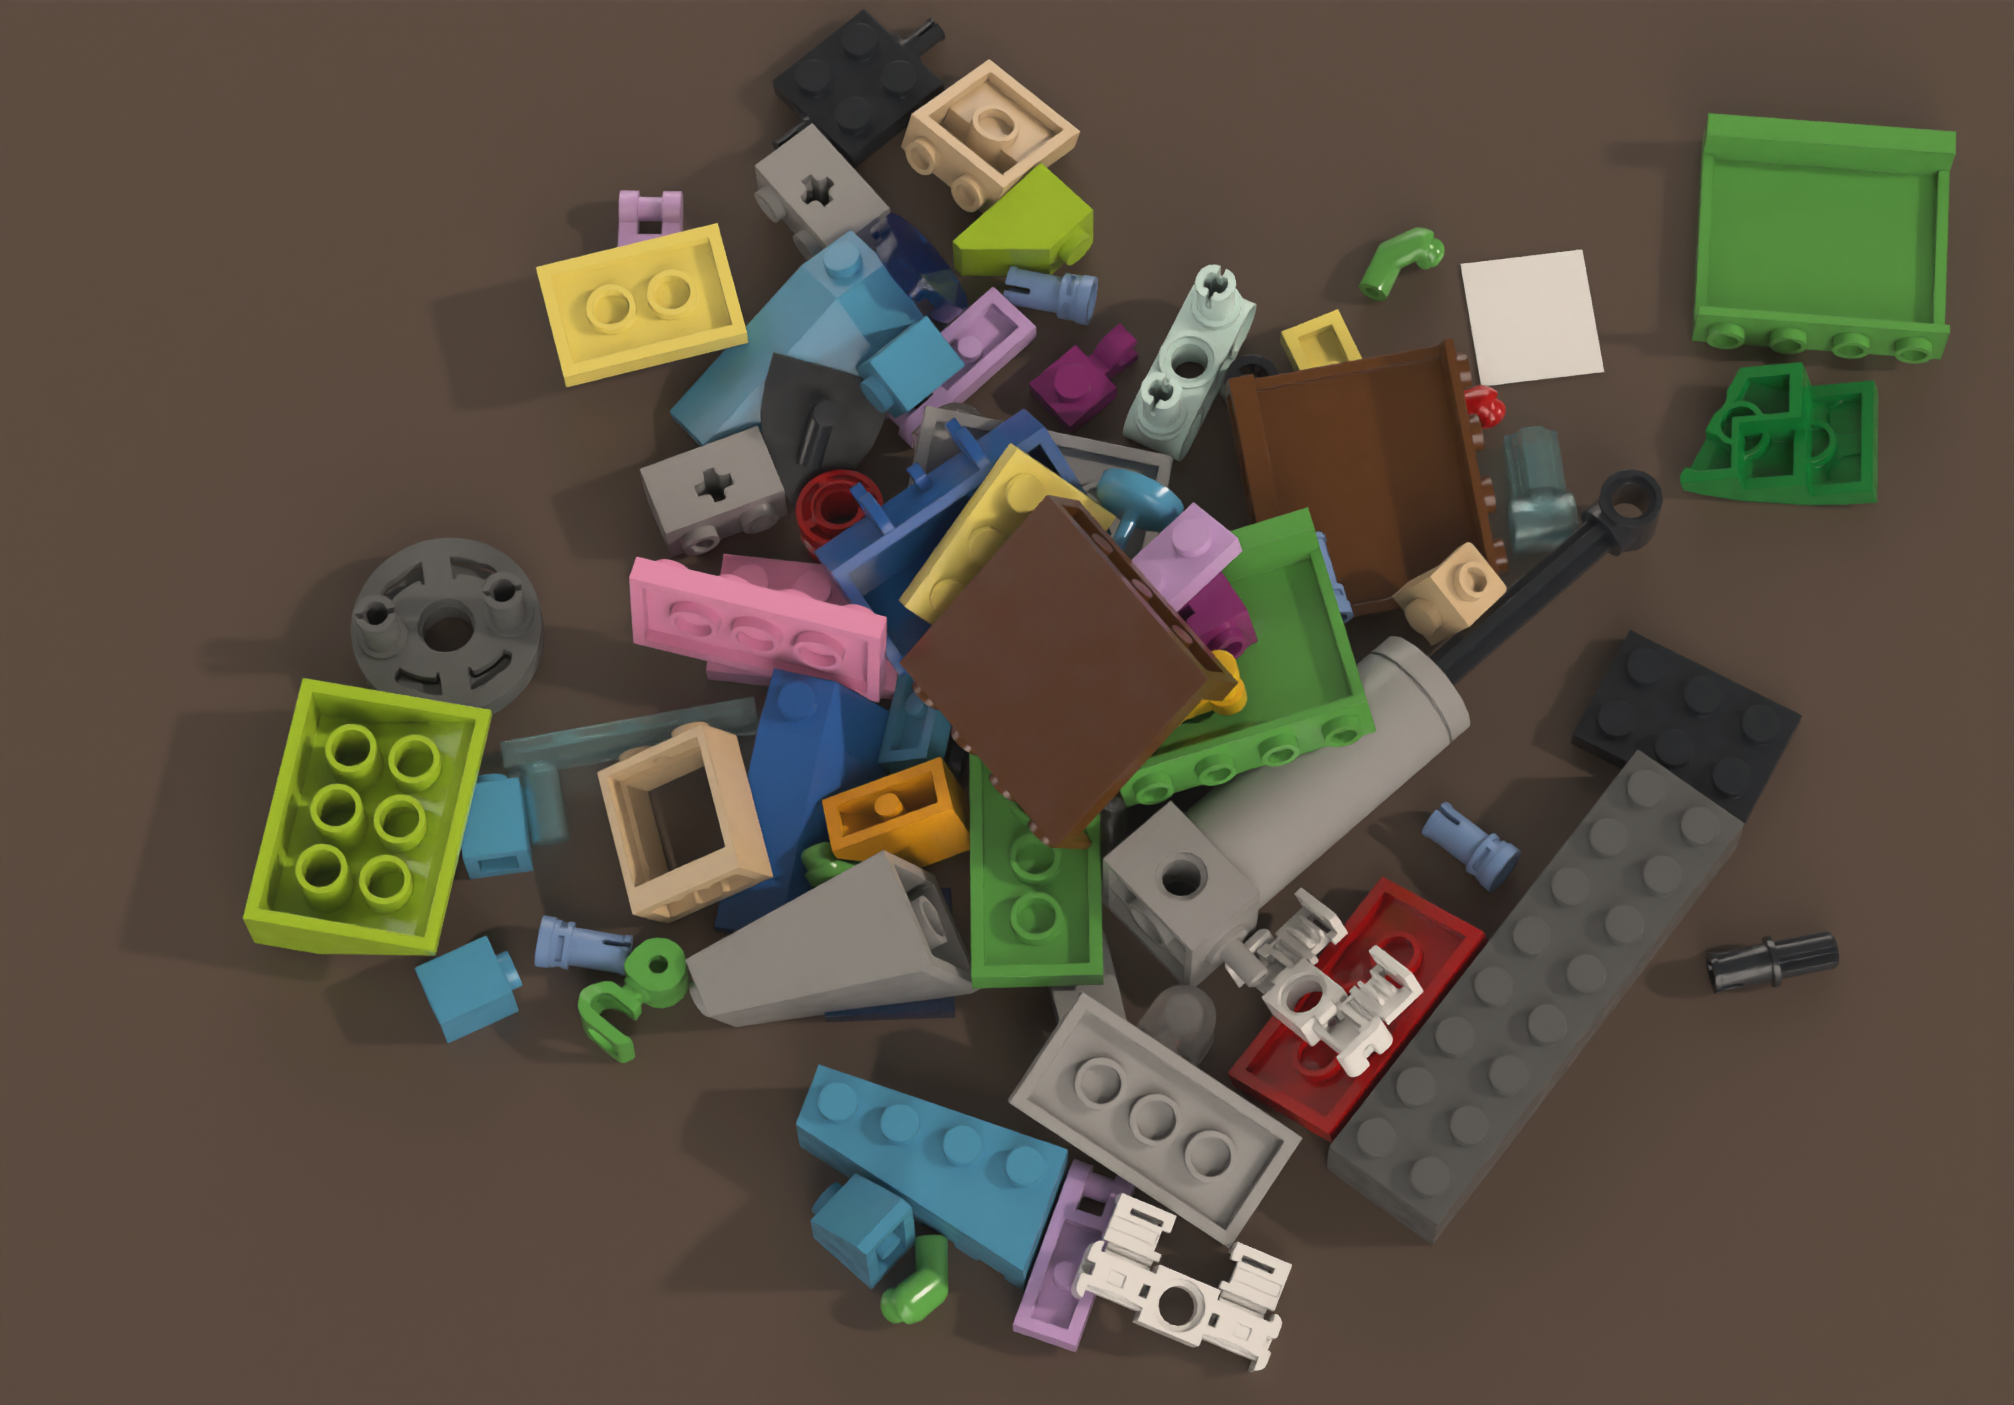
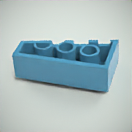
M819 1064L796 1122L800 1147L849 1179L857 1173L903 1198L912 1206L914 1221L920 1225L924 1223L942 1236L947 1237L948 1240L954 1243L957 1249L976 1261L978 1259L1004 1275L1005 1280L1025 1291L1068 1174V1149Z

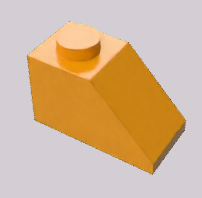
M942 757L822 800L831 849L838 859L864 861L885 850L922 868L970 850V805L968 796Z

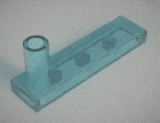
M754 696L500 742L504 768L508 778H521L532 846H551L570 840L558 770L617 760L623 752L640 746H655L672 738L671 732L674 729L692 722H706L711 727L735 734L737 738L757 734L759 723Z

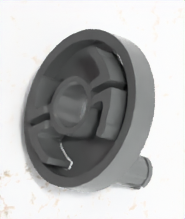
M463 538L431 539L408 546L392 555L371 574L362 587L354 606L351 621V638L354 654L362 676L370 689L489 709L492 711V715L509 705L527 687L539 666L544 647V620L537 594L527 575L503 552L482 542ZM451 562H463L475 565L480 568L489 569L495 573L492 574L491 572L485 570L480 571L478 569L464 565L451 564ZM422 567L423 570L414 573L403 580L397 587L395 586L390 589L391 586L399 582L410 572ZM444 618H460L472 626L473 634L471 639L458 650L438 652L432 650L426 644V636L429 629L436 622ZM504 654L512 657L511 660L504 658L497 666L477 678L471 677V672L477 675L494 665ZM400 673H403L421 681L437 682L438 677H440L441 681L437 685H427L412 681L404 676L398 680V683L395 679Z

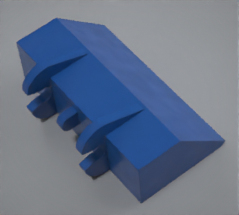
M1022 409L977 441L965 426L961 427L955 417L945 423L944 427L959 450L958 454L927 475L918 462L911 465L906 470L914 484L882 506L877 503L870 492L865 490L860 482L851 487L849 491L866 517L814 551L848 604L860 605L870 609L877 615L887 617L886 658L901 678L908 673L899 662L932 625L904 607L899 599L1010 443L1087 495L1046 428L1025 409ZM1108 528V530H1107L1106 532H1107L1109 535H1111L1112 533H1111L1110 529Z

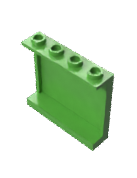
M1708 113L1701 147L1692 341L1707 342L1710 346L1719 349H1735L1742 345L1768 346L1773 351L1783 354H1796L1806 349L1832 351L1834 355L1847 359H1857L1873 354L1895 356L1901 362L1913 364L1924 363L1930 359L1941 360L1950 335V325H1945L1949 182L1950 169L1956 154V131Z
M1308 507L1230 531L1238 537L1242 552L1222 570V573L1247 608L1258 640L1247 647L1240 657L1235 659L1239 668L1240 678L1247 692L1246 705L1234 715H1219L1212 710L1185 720L1121 788L1120 792L1126 807L1140 803L1145 805L1157 804L1167 800L1173 793L1202 784L1208 786L1223 784L1231 780L1236 774L1265 765L1271 767L1282 766L1292 762L1301 754L1327 746L1336 748L1348 746L1358 741L1364 735L1377 732Z

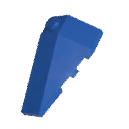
M774 668L747 775L773 878L721 900L714 926L716 931L732 934L815 888L804 877L807 870L802 864L801 854L803 850L822 842L830 843L822 800L888 776L889 771L878 764V759L890 711L836 681Z

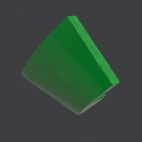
M1802 362L1740 367L1726 392V403L1720 410L1715 412L1705 430L1706 440L1691 467H1684L1680 475V484L1683 491L1740 501L1797 505L1877 503L1878 390L1876 384L1872 380L1812 386Z

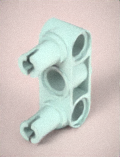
M1215 264L1207 265L1197 274L1195 284L1180 309L1146 378L1143 380L1123 427V437L1159 453L1174 456L1173 459L1177 461L1183 460L1219 393L1224 374L1235 360L1256 313L1257 305L1242 298L1236 289L1235 276L1228 269L1221 276V266ZM1184 362L1199 363L1205 368L1202 375L1191 379L1182 378L1174 372L1177 366Z

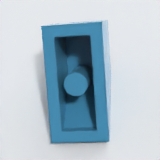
M857 1173L844 1186L838 1182L829 1186L812 1207L811 1212L815 1216L810 1222L814 1239L871 1290L915 1244L916 1235L912 1206L903 1198Z

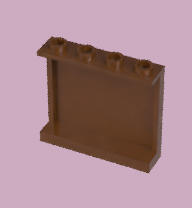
M1453 337L1443 339L1439 345L1255 379L1254 374L1229 378L1224 385L1250 525L1308 507L1315 532H1323L1325 534L1326 546L1337 583L1343 584L1347 601L1351 604L1353 611L1352 619L1403 610L1392 596L1408 581L1439 566L1459 546L1467 542L1475 546L1499 578L1500 576L1508 575V559L1502 538H1492L1488 514L1496 513L1493 484L1490 476L1480 477L1476 452L1484 451L1482 427L1477 414L1468 415L1464 390L1472 388L1470 366L1465 352L1456 353Z
M1052 495L1045 496L899 662L914 680L912 689L915 694L929 707L939 710L953 726L950 729V734L956 743L968 753L978 756L992 772L989 775V780L993 787L1005 798L1019 804L1030 817L1028 826L1031 832L1042 843L1054 849L1087 850L1093 842L1083 830L1200 701L1204 699L1222 702L1238 684L1237 680L1081 502Z

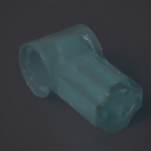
M1543 426L1520 428L1517 432L1504 436L1502 443L1511 498L1508 500L1507 506L1508 528L1511 547L1515 556L1552 552L1579 528L1574 495L1572 492L1567 493L1557 431L1545 429Z

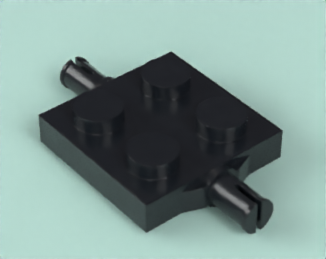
M865 9L860 11L772 81L775 94L795 112L799 122L780 138L772 142L774 149H778L813 123L853 168H856L908 126L912 113L945 91L943 82L920 59L922 55L946 38L938 23L935 24V20L929 18L923 25L903 39L887 31Z

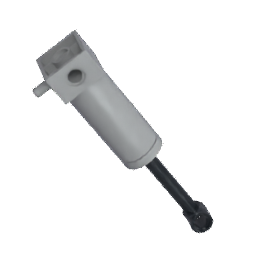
M1635 469L1619 470L1610 475L1601 487L1599 499L1581 514L1583 525L1506 590L1470 627L1455 634L1430 657L1426 656L1420 649L1405 639L1390 636L1360 661L1356 666L1377 732L1364 735L1358 741L1348 746L1337 748L1327 746L1301 754L1292 762L1282 766L1271 767L1265 765L1236 774L1231 780L1216 785L1185 813H1182L1172 801L1168 802L1103 858L1102 903L1189 993L1224 962L1248 987L1257 986L1267 976L1268 969L1244 943L1256 933L1258 910L1470 726L1469 713L1454 685L1607 553L1619 556L1623 552L1636 551L1649 543L1655 534L1663 503L1661 487L1656 480L1644 471ZM1623 503L1632 504L1640 509L1642 515L1634 518L1624 517L1616 512L1614 506Z

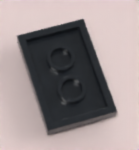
M1630 630L1575 729L1571 744L1621 769L1625 767L1635 752L1640 750L1745 823V827L1794 736L1802 715Z

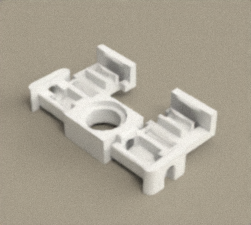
M1301 887L1294 894L1301 903L1302 908L1275 933L1278 938L1275 939L1268 929H1261L1244 943L1253 954L1256 953L1259 961L1268 969L1267 976L1255 987L1265 994L1261 998L1278 1020L1312 1047L1320 1040L1325 1042L1339 1054L1336 1058L1347 1075L1356 1077L1370 1066L1366 1058L1373 1051L1380 1055L1393 1042L1392 1035L1382 1021L1389 1025L1423 992V989L1411 971L1375 945L1369 950V953L1377 963L1369 971L1372 978L1366 984L1359 981L1358 986L1360 989L1354 986L1349 991L1351 995L1348 997L1340 985L1314 966L1319 961L1316 955L1330 941L1336 945L1348 932L1333 911ZM1317 920L1330 931L1325 933L1313 921ZM1225 963V968L1240 988L1245 982ZM1388 975L1401 985L1402 988L1399 990L1384 977ZM1311 992L1323 993L1319 1003L1311 1010L1303 1013L1294 1012L1296 1003L1304 995Z
M1124 1193L1116 1195L1113 1205L1116 1206L1102 1238L1104 1241L1091 1243L1085 1250L1071 1286L1073 1297L1076 1299L1082 1298L1086 1290L1136 1311L1132 1322L1192 1348L1199 1347L1201 1340L1207 1341L1251 1360L1248 1368L1250 1372L1265 1368L1271 1352L1268 1350L1269 1345L1273 1339L1278 1337L1282 1321L1277 1314L1269 1315L1267 1321L1264 1320V1315L1267 1310L1275 1311L1292 1264L1240 1242H1235L1230 1247L1228 1253L1231 1254L1229 1259L1237 1263L1229 1283L1223 1280L1220 1281L1218 1289L1162 1265L1154 1266L1152 1272H1150V1266L1153 1261L1158 1263L1162 1255L1154 1252L1161 1232L1164 1231L1169 1234L1177 1216ZM1106 1241L1108 1242V1244L1106 1246L1105 1251L1103 1252L1101 1251V1249L1103 1247L1104 1242ZM1170 1287L1184 1289L1193 1299V1315L1188 1322L1181 1326L1171 1325L1166 1322L1159 1311L1160 1297ZM1217 1317L1216 1323L1214 1327H1212V1324L1215 1318Z

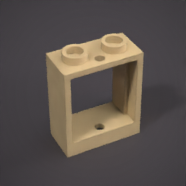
M692 722L679 726L671 732L672 738L655 746H640L629 749L619 756L618 763L597 772L633 915L669 924L773 878L737 736L711 727L706 722ZM705 766L725 847L668 872L648 791Z

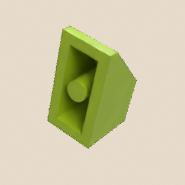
M1040 163L952 241L954 269L962 276H1007L1009 268L1015 266L1022 270L1052 275L1064 263L1073 265L1079 261L1093 243V209L1046 166Z

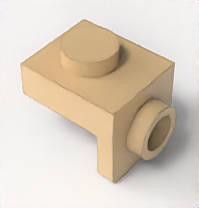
M1467 542L1459 546L1439 566L1408 581L1392 597L1405 612V617L1410 626L1422 634L1432 646L1470 627L1506 592V585L1475 546Z

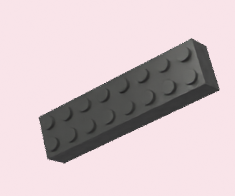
M1637 750L1329 1146L1326 1168L1433 1246L1736 850L1745 823L1646 754Z

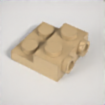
M988 59L911 114L901 148L905 150L908 163L917 173L921 175L933 173L951 187V193L955 202L963 210L968 212L979 210L984 214L1040 163L1048 168L1075 147L1080 131Z

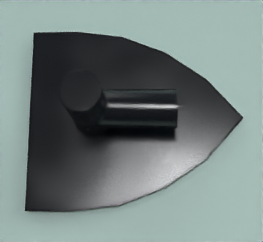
M773 352L764 384L760 412L762 436L785 490V495L794 509H796L799 494L813 478L833 470L855 471L873 447L887 411L885 413L878 411L866 398L860 387V383L864 381L862 377Z

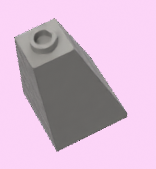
M885 850L880 851L685 959L694 980L689 983V991L697 1008L706 1017L734 1027L971 994L981 989H972L971 959L935 875Z

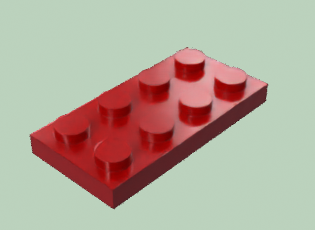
M1383 876L1344 924L1348 933L1336 945L1330 942L1318 957L1319 961L1314 966L1340 985L1348 997L1351 995L1349 991L1354 986L1360 989L1358 986L1359 981L1366 984L1372 978L1369 971L1377 963L1369 953V950L1375 945L1413 973L1423 992L1389 1025L1382 1021L1393 1037L1390 1047L1380 1055L1373 1051L1366 1058L1370 1066L1359 1076L1350 1077L1336 1057L1339 1054L1322 1040L1312 1047L1273 1015L1227 1073L1233 1086L1331 1144L1488 943L1483 931ZM1388 975L1384 977L1399 990L1402 988L1401 985ZM1311 992L1304 995L1296 1003L1294 1012L1303 1013L1311 1010L1319 1003L1323 993Z

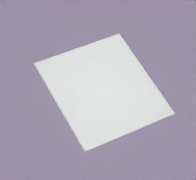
M1582 250L1460 264L1481 385L1493 386L1604 372Z

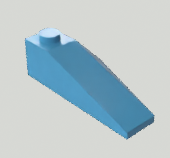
M850 230L800 266L746 326L749 343L726 348L670 410V414L673 420L700 446L758 426L759 430L762 431L760 412L764 384L773 352L860 376L856 371L860 365L908 326L924 316L888 264Z

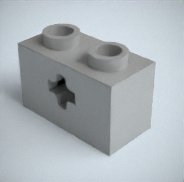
M813 123L755 165L758 191L754 193L758 205L770 220L777 223L782 219L795 233L793 241L807 261L850 230L872 250L892 236L890 208Z
M758 426L640 469L645 496L670 558L683 553L689 556L703 554L716 547L721 539L743 531L747 534L765 531L775 525L779 518L788 515L785 490ZM719 493L722 501L714 502L710 494Z

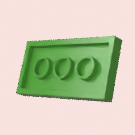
M969 753L972 989L1104 985L1101 813L1083 830L1093 842L1087 850L1051 848L1042 843L1031 832L1028 826L1030 817L1019 804L1005 798L993 787L989 780V775L992 772L978 756Z

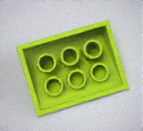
M303 678L243 915V920L254 943L315 954L436 956L491 723L492 711L478 707Z

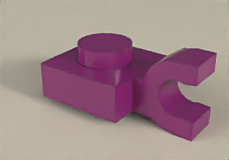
M1119 323L1103 337L1095 348L1094 353L1089 357L1077 345L1073 346L1029 383L1030 393L1072 435L1118 397L1117 387L1110 380L1139 359L1137 352L1133 349L1137 345V341Z

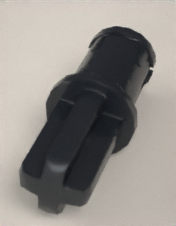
M1827 931L1779 941H1773L1771 936L1762 937L1761 944L1716 953H1706L1707 972L1714 994L1768 982L1774 988L1780 987L1781 979L1835 969L1839 965V951L1836 939Z

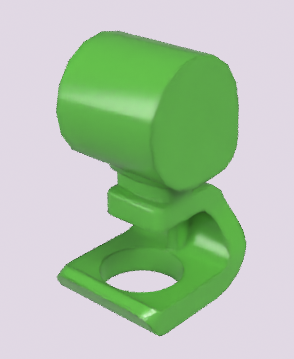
M656 937L645 940L625 960L624 970L626 978L624 979L625 985L622 988L612 981H602L587 986L581 991L578 1000V1010L584 1033L618 1062L626 1063L636 1057L633 1042L630 1037L622 1034L601 1017L600 1014L606 1009H614L625 1013L632 1020L636 1021L642 1014L641 1005L643 1003L653 1008H666L682 1000L689 987V973L684 951L679 945L667 938Z

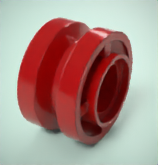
M852 470L828 471L813 478L799 494L795 510L802 543L806 553L817 564H821L814 551L866 517L849 491L851 487L860 482L880 506L884 504L879 488L867 476ZM840 517H853L851 521L844 524L832 523Z

